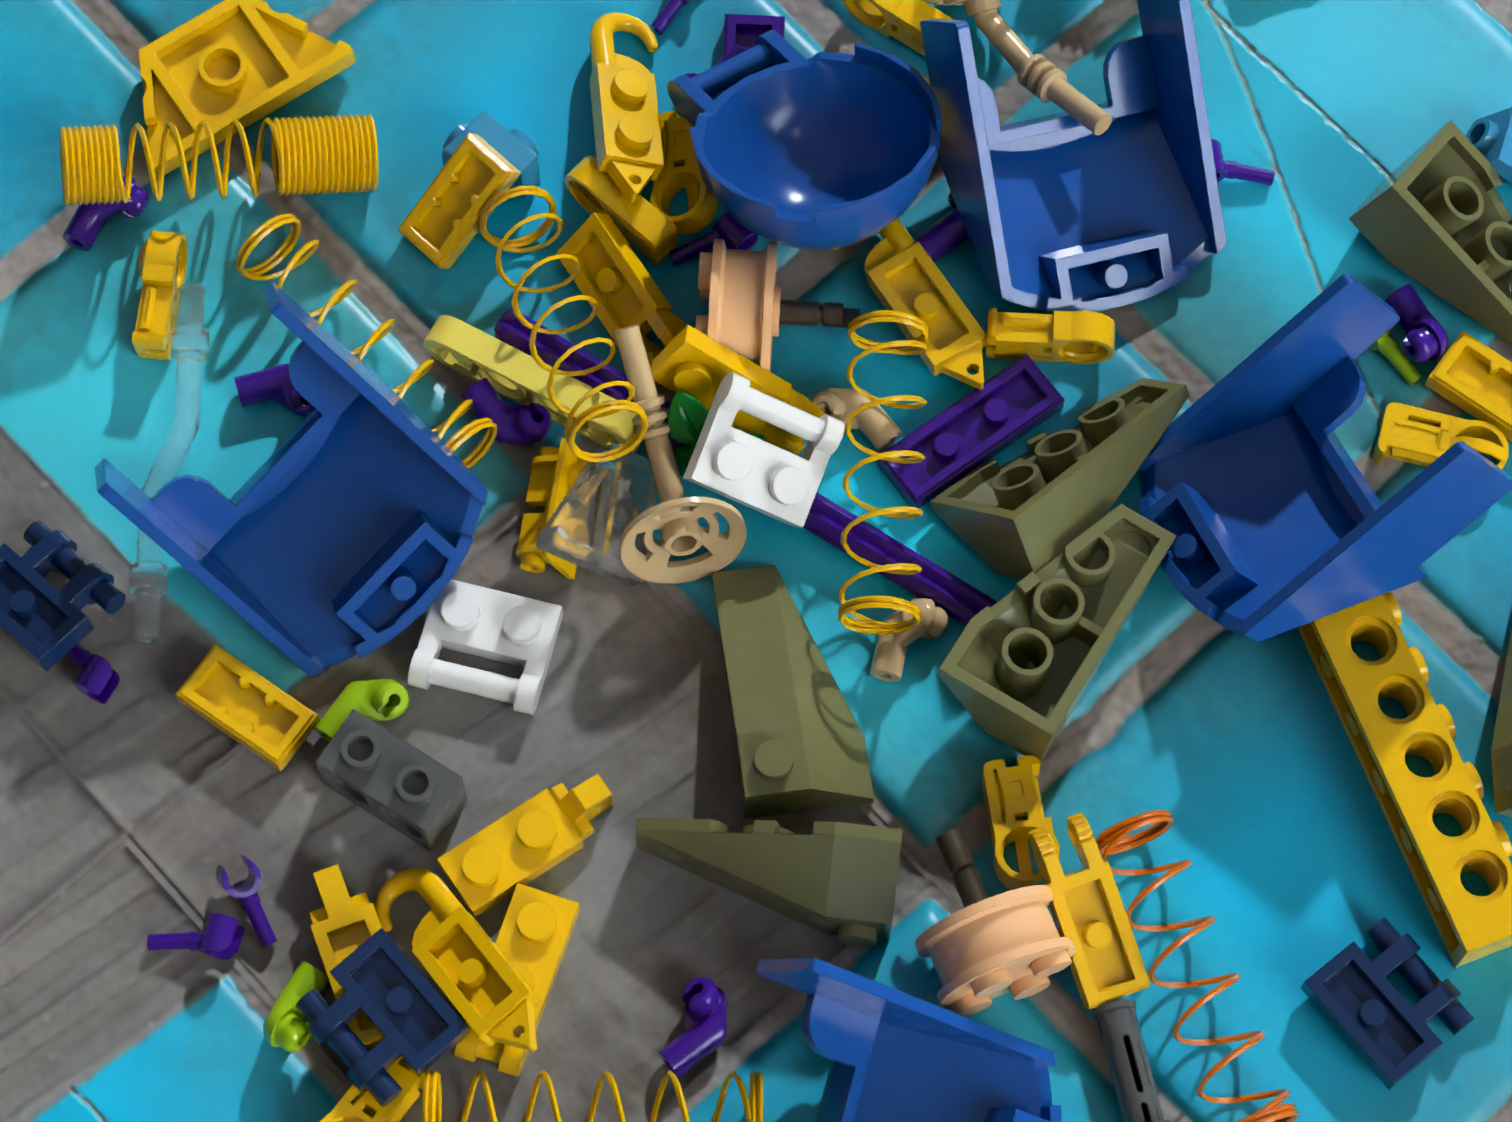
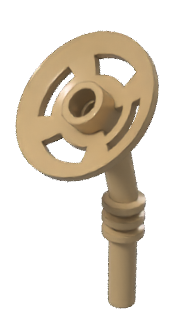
M922 0L932 5L964 6L967 17H974L977 27L1018 74L1017 80L1020 85L1027 88L1029 92L1036 95L1042 102H1054L1096 136L1103 134L1109 128L1112 116L1066 82L1067 75L1060 68H1057V66L1041 54L1033 55L997 12V9L1002 8L1001 0Z
M639 325L614 331L627 381L635 387L633 402L637 403L645 411L649 427L643 440L661 502L639 514L625 528L619 543L622 562L627 570L636 577L654 583L678 584L705 578L712 575L713 572H718L726 567L740 554L747 538L745 521L735 507L724 501L709 497H685L669 437L670 428L668 422H665L669 415V409L661 408V405L666 402L665 395L657 394ZM638 415L632 418L634 426H640L641 422ZM717 512L722 514L728 522L726 534L719 532V523L715 515ZM703 517L707 520V528L699 526V518ZM661 529L662 537L658 541L653 537L654 530ZM639 533H642L645 547L649 550L646 556L635 546V539ZM701 545L709 550L694 558L669 561L670 555H689L697 551Z

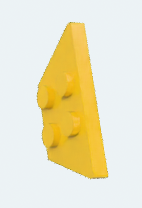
M224 0L139 49L140 74L144 89V119L147 125L148 143L156 180H158L162 133L168 122L171 121L178 129L187 163L192 158L194 134L200 121L204 120L209 125L215 145L226 140L227 130L232 120L237 119L245 129L355 64V54L351 46L341 40L335 44L309 31L308 23L289 13L273 11L267 2L263 0ZM236 125L233 130V135L238 133ZM204 127L201 130L198 156L210 149ZM171 128L167 141L164 176L180 167L178 151Z

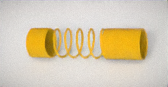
M370 113L367 116L356 114L354 117L351 114L348 117L345 114L342 117L340 115L336 117L325 115L323 118L320 115L318 118L315 116L309 118L307 116L305 119L302 116L299 119L296 117L293 119L282 117L280 120L276 117L273 121L268 117L263 120L259 129L255 172L244 128L237 119H234L229 124L227 130L222 174L212 131L209 125L202 120L198 123L194 134L190 180L178 129L170 121L165 125L162 133L158 183L145 130L139 123H136L132 127L129 138L125 187L121 172L119 139L116 125L112 124L111 127L108 124L105 127L101 124L98 127L95 124L92 127L81 125L79 128L76 125L73 128L62 126L59 129L64 204L67 207L70 203L73 206L76 203L79 206L83 203L86 206L89 203L100 205L102 202L105 205L108 202L112 205L114 202L119 204L121 200L125 204L128 203L131 193L133 155L137 130L142 140L154 199L160 202L163 196L166 148L170 128L178 151L187 198L192 201L195 197L201 130L204 127L213 160L219 196L225 199L228 191L230 150L235 125L243 146L251 193L255 198L258 197L260 191L262 149L267 124H269L272 132L273 175L275 190L279 197L283 194L286 197L289 194L292 197L295 194L298 196L303 194L305 196L308 193L310 195H313V193L324 195L326 192L329 195L332 192L335 195L338 192L349 194L351 191L353 193L357 191L359 193L363 191L367 193L369 190L373 193L378 185V146L374 119Z

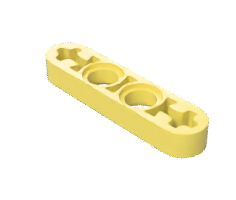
M440 315L423 341L424 348L431 356L447 367L476 382L487 378L496 392L521 405L529 406L531 403H539L549 410L552 421L565 427L568 415L558 411L549 400L546 386L550 372L542 369L532 356L455 317ZM557 374L554 376L553 390L555 398L563 407L572 410L576 402L589 390L593 389V387L571 376ZM598 391L587 398L579 406L576 413H582L595 404L616 399ZM622 409L603 418L590 419L582 425L577 434L612 450L628 442L638 431L639 426H634L632 423V418L637 414ZM642 441L635 447L634 450L630 451L624 456H634Z

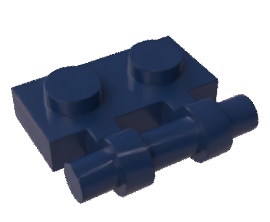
M36 521L29 525L24 532V540L32 548L22 557L5 543L0 547V631L47 672L94 629L89 618L81 611L87 604L93 605L97 603L108 614H113L124 605L126 595L113 585L114 576L99 563H88L76 552V543L63 531H52L42 521ZM50 571H60L69 581L57 590L44 577Z
M1383 918L1365 934L1381 952L1379 956L1371 961L1353 941L1304 981L1301 989L1390 1090L1443 1044L1427 1025L1430 1020L1437 1016L1455 1036L1474 1017L1457 999L1461 993L1451 981L1446 979L1442 982L1417 954L1421 948L1408 933L1401 936L1390 922ZM1395 971H1398L1421 997V1000L1413 1007L1408 1004L1387 980V977Z
M382 928L330 971L334 980L346 992L330 1006L317 989H312L295 1006L310 1023L307 1030L320 1046L328 1044L349 1068L346 1074L347 1078L359 1091L367 1089L381 1107L392 1102L402 1091L400 1085L387 1072L389 1067L400 1057L405 1060L419 1077L470 1033L468 1026ZM362 1012L385 1037L370 1051L348 1026Z

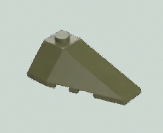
M1450 120L1380 183L1350 216L1349 220L1390 264L1512 345V217L1496 191V188L1503 183L1493 165Z
M1141 378L1081 410L1077 416L1079 425L1050 435L1042 431L1025 440L1029 450L1027 453L1000 467L998 462L992 458L973 468L930 501L933 510L996 574L1022 580L1032 571L1036 573L1064 551L1066 545L1109 512L1190 396L1187 386Z
M1118 505L1066 545L1064 551L1036 573L1032 571L1016 584L1014 590L992 607L987 606L972 617L937 672L938 676L984 732L1025 756H1036L1042 762L1177 535L1125 505Z
M775 565L713 572L712 583L745 819L874 803L865 737Z
M637 818L635 829L637 848L820 932L836 934L837 941L842 944L870 947L876 945V939H890L903 829L844 822L814 821L812 834H794L790 830L781 828L776 820H754V825L743 827L742 833L728 832L729 827L726 824L713 819Z

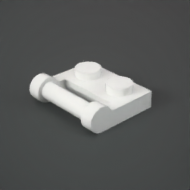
M729 372L718 387L683 479L792 527L803 528L830 456L836 451L842 440L845 428L844 422L827 414L822 415L820 418L751 388L749 379ZM739 410L808 440L802 458L732 427L736 413Z
M451 579L430 605L418 648L415 650L411 660L408 685L428 690L430 684L511 703L514 704V711L534 715L563 618L562 606ZM446 648L524 667V672L520 679L439 660L441 649Z

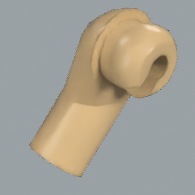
M829 388L814 395L811 402L821 406L825 414L844 422L845 425V421L853 411L865 403L871 402V400L863 397L855 389ZM879 404L863 410L851 422V430H861L878 452L886 451L903 435L901 429Z
M912 599L910 602L914 603L921 610L920 624L911 631L904 633L878 635L870 675L882 681L899 682L902 677L908 645L921 636L930 640L940 637L945 632L948 625V615L944 608L935 606L932 599ZM897 610L884 619L883 623L900 622L911 619L914 616Z

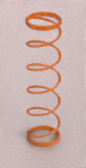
M1164 809L1153 810L1127 818L1104 830L1095 838L1100 854H1102V860L1107 861L1108 855L1133 849L1164 834L1171 828L1174 821L1170 817L1172 813ZM1154 824L1143 831L1124 838L1135 829ZM1187 859L1162 866L1135 870H1121L1110 866L1112 873L1128 876L1168 871L1141 891L1129 905L1126 914L1131 928L1147 932H1160L1196 926L1168 946L1155 959L1149 970V980L1155 985L1166 988H1190L1223 982L1191 1005L1180 1016L1173 1028V1037L1178 1042L1188 1045H1216L1250 1039L1228 1054L1205 1074L1199 1083L1197 1095L1201 1099L1213 1103H1238L1278 1096L1254 1114L1236 1122H1293L1296 1120L1300 1113L1296 1111V1105L1291 1103L1279 1105L1288 1098L1291 1091L1287 1089L1234 1097H1211L1203 1093V1087L1217 1071L1261 1041L1265 1036V1032L1253 1031L1212 1039H1186L1179 1035L1180 1026L1194 1011L1237 982L1241 975L1231 973L1187 982L1159 981L1155 977L1157 966L1172 951L1200 931L1212 925L1216 917L1208 916L1186 922L1158 926L1138 925L1131 920V912L1146 895L1169 878L1188 868L1192 861Z

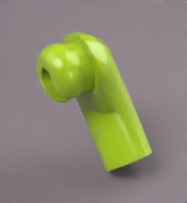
M393 679L351 682L344 688L320 719L314 730L323 739L330 742L353 709L374 722L397 718L408 707V692L400 683Z
M305 961L300 963L286 983L263 1024V1033L268 1043L272 1047L281 1046L282 1049L291 1053L301 1050L310 1038V1033L307 1031L310 1025L295 1007L297 1002L312 989H317L321 994L329 982L327 975Z

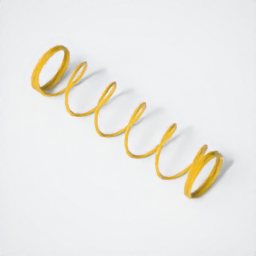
M517 186L504 190L493 197L482 209L478 221L480 232L489 244L497 247L495 265L498 275L507 285L514 288L512 298L514 315L523 326L532 330L529 341L531 356L542 369L550 372L546 386L549 400L558 411L568 415L564 432L570 451L578 459L588 462H608L620 458L635 449L644 439L649 427L645 411L637 403L631 402L635 395V387L626 381H611L600 384L580 398L572 410L560 404L555 398L553 390L555 374L564 376L586 375L600 370L607 365L617 352L616 343L611 339L600 337L584 340L569 348L556 361L553 368L545 364L538 356L535 346L537 332L561 334L569 333L585 326L598 312V301L591 296L584 295L565 298L544 312L535 325L529 323L520 313L518 305L519 291L543 293L566 286L579 273L581 269L580 260L570 254L548 256L529 268L517 284L511 281L503 272L501 264L502 250L516 253L536 251L548 246L559 237L564 227L563 220L557 215L554 199L546 190L536 186ZM519 195H535L543 198L548 203L549 213L531 215L521 220L504 235L503 239L494 237L487 231L486 223L490 213L496 206L509 198ZM546 218L544 223L529 235L517 239H508L514 231L529 221ZM554 221L557 222L558 229L556 233L546 242L533 247L518 248L538 240L551 228ZM565 258L575 263L574 272L562 283L538 289L522 287L528 275L537 267L551 260ZM587 300L592 304L593 311L590 316L577 325L556 330L539 328L543 320L553 310L568 302ZM603 342L610 346L611 353L607 359L597 366L572 372L557 370L565 358L585 345ZM621 385L629 389V396L626 400H608L595 404L582 413H576L579 406L587 398L604 388ZM622 409L633 411L640 417L641 423L637 433L618 448L603 453H589L580 450L575 444L578 430L590 419L603 418Z
M291 213L277 215L260 225L245 240L236 257V269L248 280L264 281L280 276L277 286L282 289L289 272L313 255L318 248L319 240H311L296 252L286 268L272 274L260 276L274 268L292 251L301 233V222L295 215ZM286 223L293 224L285 241L272 255L251 268L244 267L246 259L254 247L266 235ZM350 279L335 291L325 306L308 314L311 317L319 315L317 322L321 325L329 309L344 300L355 289L357 279ZM395 319L386 320L373 332L365 344L350 352L353 355L358 354L357 359L362 361L369 347L380 341L391 331L395 325ZM434 359L425 360L416 368L406 382L392 389L395 393H398L397 396L400 399L403 398L410 385L418 381L431 369ZM473 399L465 400L446 421L431 428L434 433L439 431L437 437L440 440L449 426L468 411L473 404ZM480 418L470 422L445 443L454 452L473 434L487 428L485 435L478 445L461 460L469 469L486 454L496 438L497 424L493 423V420L490 418Z
M880 310L867 312L857 316L848 324V338L856 346L864 349V351L855 356L847 366L846 378L852 388L863 397L871 400V402L865 403L850 414L845 421L844 432L853 445L871 456L861 460L847 471L843 477L842 487L851 500L871 512L863 514L850 522L841 533L840 543L847 554L857 562L870 567V569L861 571L849 578L839 589L838 600L842 605L838 608V620L850 630L870 635L904 633L911 631L921 622V610L914 603L901 598L864 596L848 600L847 602L845 600V590L851 583L861 577L882 571L899 575H914L922 571V568L916 564L897 563L879 565L872 563L852 552L847 544L848 532L853 526L863 520L878 515L900 519L920 518L924 514L921 509L916 507L902 506L884 509L873 507L860 501L852 494L849 488L850 476L864 464L879 459L895 463L915 464L922 462L926 457L918 451L910 450L878 453L862 446L854 439L851 433V422L857 414L867 408L881 404L892 408L918 409L924 407L927 403L924 398L914 395H894L877 398L859 388L852 377L855 364L869 353L919 355L928 350V346L924 343L928 340L929 327L922 319L901 311ZM898 322L911 325L919 329L922 334L910 340L879 342L859 336L854 330L869 323ZM893 401H915L919 403H899ZM899 456H910L916 458H901ZM889 608L904 611L914 617L900 622L883 623L867 618L855 612V610ZM849 612L856 619L846 616L845 614Z
M429 1069L424 1076L422 1122H442L441 1075L437 1069L433 1072ZM479 1069L472 1078L460 1122H467L479 1078L482 1082L491 1122H498L487 1077ZM544 1070L536 1076L523 1122H530L543 1077L547 1086L555 1122H562L553 1083L550 1076ZM606 1070L599 1077L586 1122H593L606 1076L613 1094L619 1122H626L614 1076ZM669 1070L660 1082L649 1122H656L661 1100L669 1077H671L675 1087L683 1122H690L680 1082L677 1076ZM733 1070L724 1080L712 1122H719L726 1093L733 1077L740 1091L747 1122H763V1073L761 1071L757 1074L754 1071L750 1073V1094L748 1099L741 1077Z

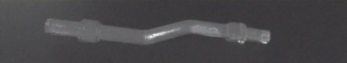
M189 282L180 286L179 326L172 330L171 357L177 360L174 423L141 489L150 498L166 483L176 477L199 429L202 362L208 359L209 332L203 328L205 287L199 283ZM139 528L137 562L130 565L129 592L135 595L133 640L138 643L150 644L159 641L160 597L167 594L168 566L162 563L163 549Z

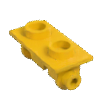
M561 438L559 448L542 447L540 455L532 459L526 503L531 507L545 506V512L523 513L516 556L521 559L520 568L524 571L542 573L545 571L546 564H551L567 579L575 580L578 557L582 555L586 543L584 522L588 498L594 493L596 476L594 462L578 459L570 451L566 438Z

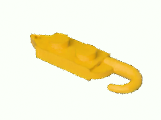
M613 12L602 15L592 25L589 36L592 74L589 82L598 171L608 172L627 200L633 203L649 180H657L664 167L655 74L650 73L643 64L628 56L615 53L613 34L619 31L634 34L644 42L650 53H655L658 50V43L650 27L639 18L627 13Z
M897 218L878 232L883 240L876 244L867 255L864 265L867 284L886 310L912 314L922 319L929 327L928 340L924 343L928 346V350L925 353L919 354V356L934 377L944 373L982 390L984 388L982 348L987 346V334L920 242H915L899 218ZM895 322L908 340L922 334L919 329L911 325ZM974 370L978 373L975 375H971L968 372Z
M422 868L403 870L388 879L378 892L374 905L382 929L386 933L392 929L393 925L389 916L390 908L397 897L406 891L418 892L431 910L422 918L414 932L412 939L413 949L411 951L476 1035L488 1046L491 1047L496 1042L535 1052L537 1050L534 1008L541 1001L474 917L466 911L443 880L430 870Z

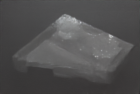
M611 444L600 447L595 453H603L618 448L619 445ZM630 451L626 455L608 462H588L537 537L536 547L625 587L642 584L644 580L633 575L624 566L619 551V543L622 533L629 523L642 512L655 506L657 487L650 461ZM639 533L635 539V546L646 556L648 549L645 547L642 533Z

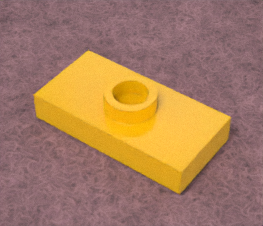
M468 133L400 225L398 231L440 269H450L479 231L478 221L482 209L493 197L504 190L510 189L521 172L478 134Z
M1462 330L1428 376L1425 385L1477 420H1483L1495 425L1505 435V438L1512 442V362Z
M214 644L175 694L180 703L280 772L320 721L318 714L216 644Z

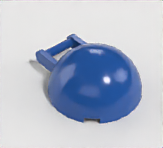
M770 30L756 38V46L692 78H689L687 75H681L668 82V94L674 107L694 126L690 127L691 138L705 184L730 217L757 235L783 246L805 250L833 249L852 245L873 236L902 216L917 199L930 176L938 156L942 113L932 87L916 69L897 56L857 42L854 45L855 55L819 52L814 57L806 59L774 30ZM729 87L728 89L723 91L715 100L710 98V96H712L713 94Z

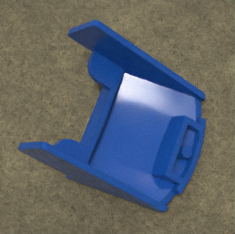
M1137 0L1142 36L1128 38L1116 43L1108 51L1103 63V78L1107 102L1096 105L1112 116V122L1109 128L1099 136H1096L1067 112L1000 126L994 93L985 81L977 77L968 22L935 18L920 22L930 86L934 90L942 113L941 139L937 158L993 296L1011 303L1046 311L1086 310L1092 312L1122 307L1150 298L1179 284L1191 276L1189 271L1203 261L1210 253L1217 254L1227 244L1190 0Z
M1349 274L1340 276L1167 427L1139 467V470L1143 472L1144 497L1137 500L1140 515L1177 535L1160 564L1169 580L1183 597L1200 612L1238 635L1257 642L1429 577L1421 564L1512 490V479L1505 471L1465 442L1459 441L1384 504L1380 503L1334 433V430L1354 414L1362 404L1366 394V380L1354 359L1400 320V317L1393 307Z
M272 282L263 291L270 312L302 340L290 356L288 371L291 383L297 392L316 410L230 499L209 481L194 475H183L173 478L150 498L105 458L95 467L97 491L104 499L305 673L313 676L324 673L325 667L350 659L355 655L361 658L373 652L407 628L433 603L455 575L472 545V535L482 506L486 504L488 491L486 486L364 361L358 360L282 289Z
M817 958L759 960L756 974L808 994L801 1026L804 1039L812 1051L824 1058L835 1061L819 1122H1062L1061 1105H1052L1048 1067H1056L1053 1051Z

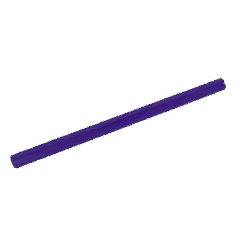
M509 308L502 314L494 328L495 338L531 356L529 341L532 330L523 326L514 315L513 308ZM520 312L529 323L536 324L535 320ZM540 325V327H539V328H543V329H548V328H546V327L543 326V325ZM537 332L535 340L538 356L551 367L555 365L556 361L569 348L574 346L573 343L558 334ZM579 348L565 358L557 370L567 372L581 371L597 366L602 361ZM605 365L600 370L586 375L571 376L593 388L611 381L628 382L624 374L609 365ZM621 385L600 390V392L616 400H626L629 396V389ZM666 401L661 405V408L670 409L671 403ZM669 433L672 448L688 446L673 439ZM817 492L803 528L846 553L840 543L841 533L850 522L858 517ZM864 520L853 526L847 534V544L851 551L872 563L879 565L897 563L919 565L922 571L914 575H899L883 571L877 573L918 598L932 599L935 606L944 608L949 617L964 626H967L970 619L985 607H992L997 603L996 600Z

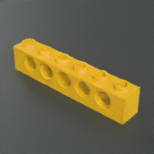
M1388 592L1297 628L1454 967L1457 968L1512 946V864L1508 858L1512 855V847L1502 824L1498 820L1491 821L1481 801V798L1484 797L1481 778L1471 762L1463 763L1453 741L1456 739V728L1453 719L1443 704L1436 705L1426 684L1429 681L1426 662L1417 647L1409 648L1399 627L1402 624L1399 605L1394 595ZM1358 641L1368 642L1378 650L1381 659L1365 661L1353 652L1351 644ZM1392 698L1399 701L1405 707L1408 717L1393 719L1386 716L1379 708L1378 700ZM1417 755L1427 759L1434 768L1435 776L1424 778L1413 774L1405 763V757ZM1438 813L1451 815L1459 822L1462 835L1451 837L1442 834L1435 827L1432 815ZM1474 872L1481 875L1489 885L1490 895L1475 896L1469 893L1461 883L1460 874Z

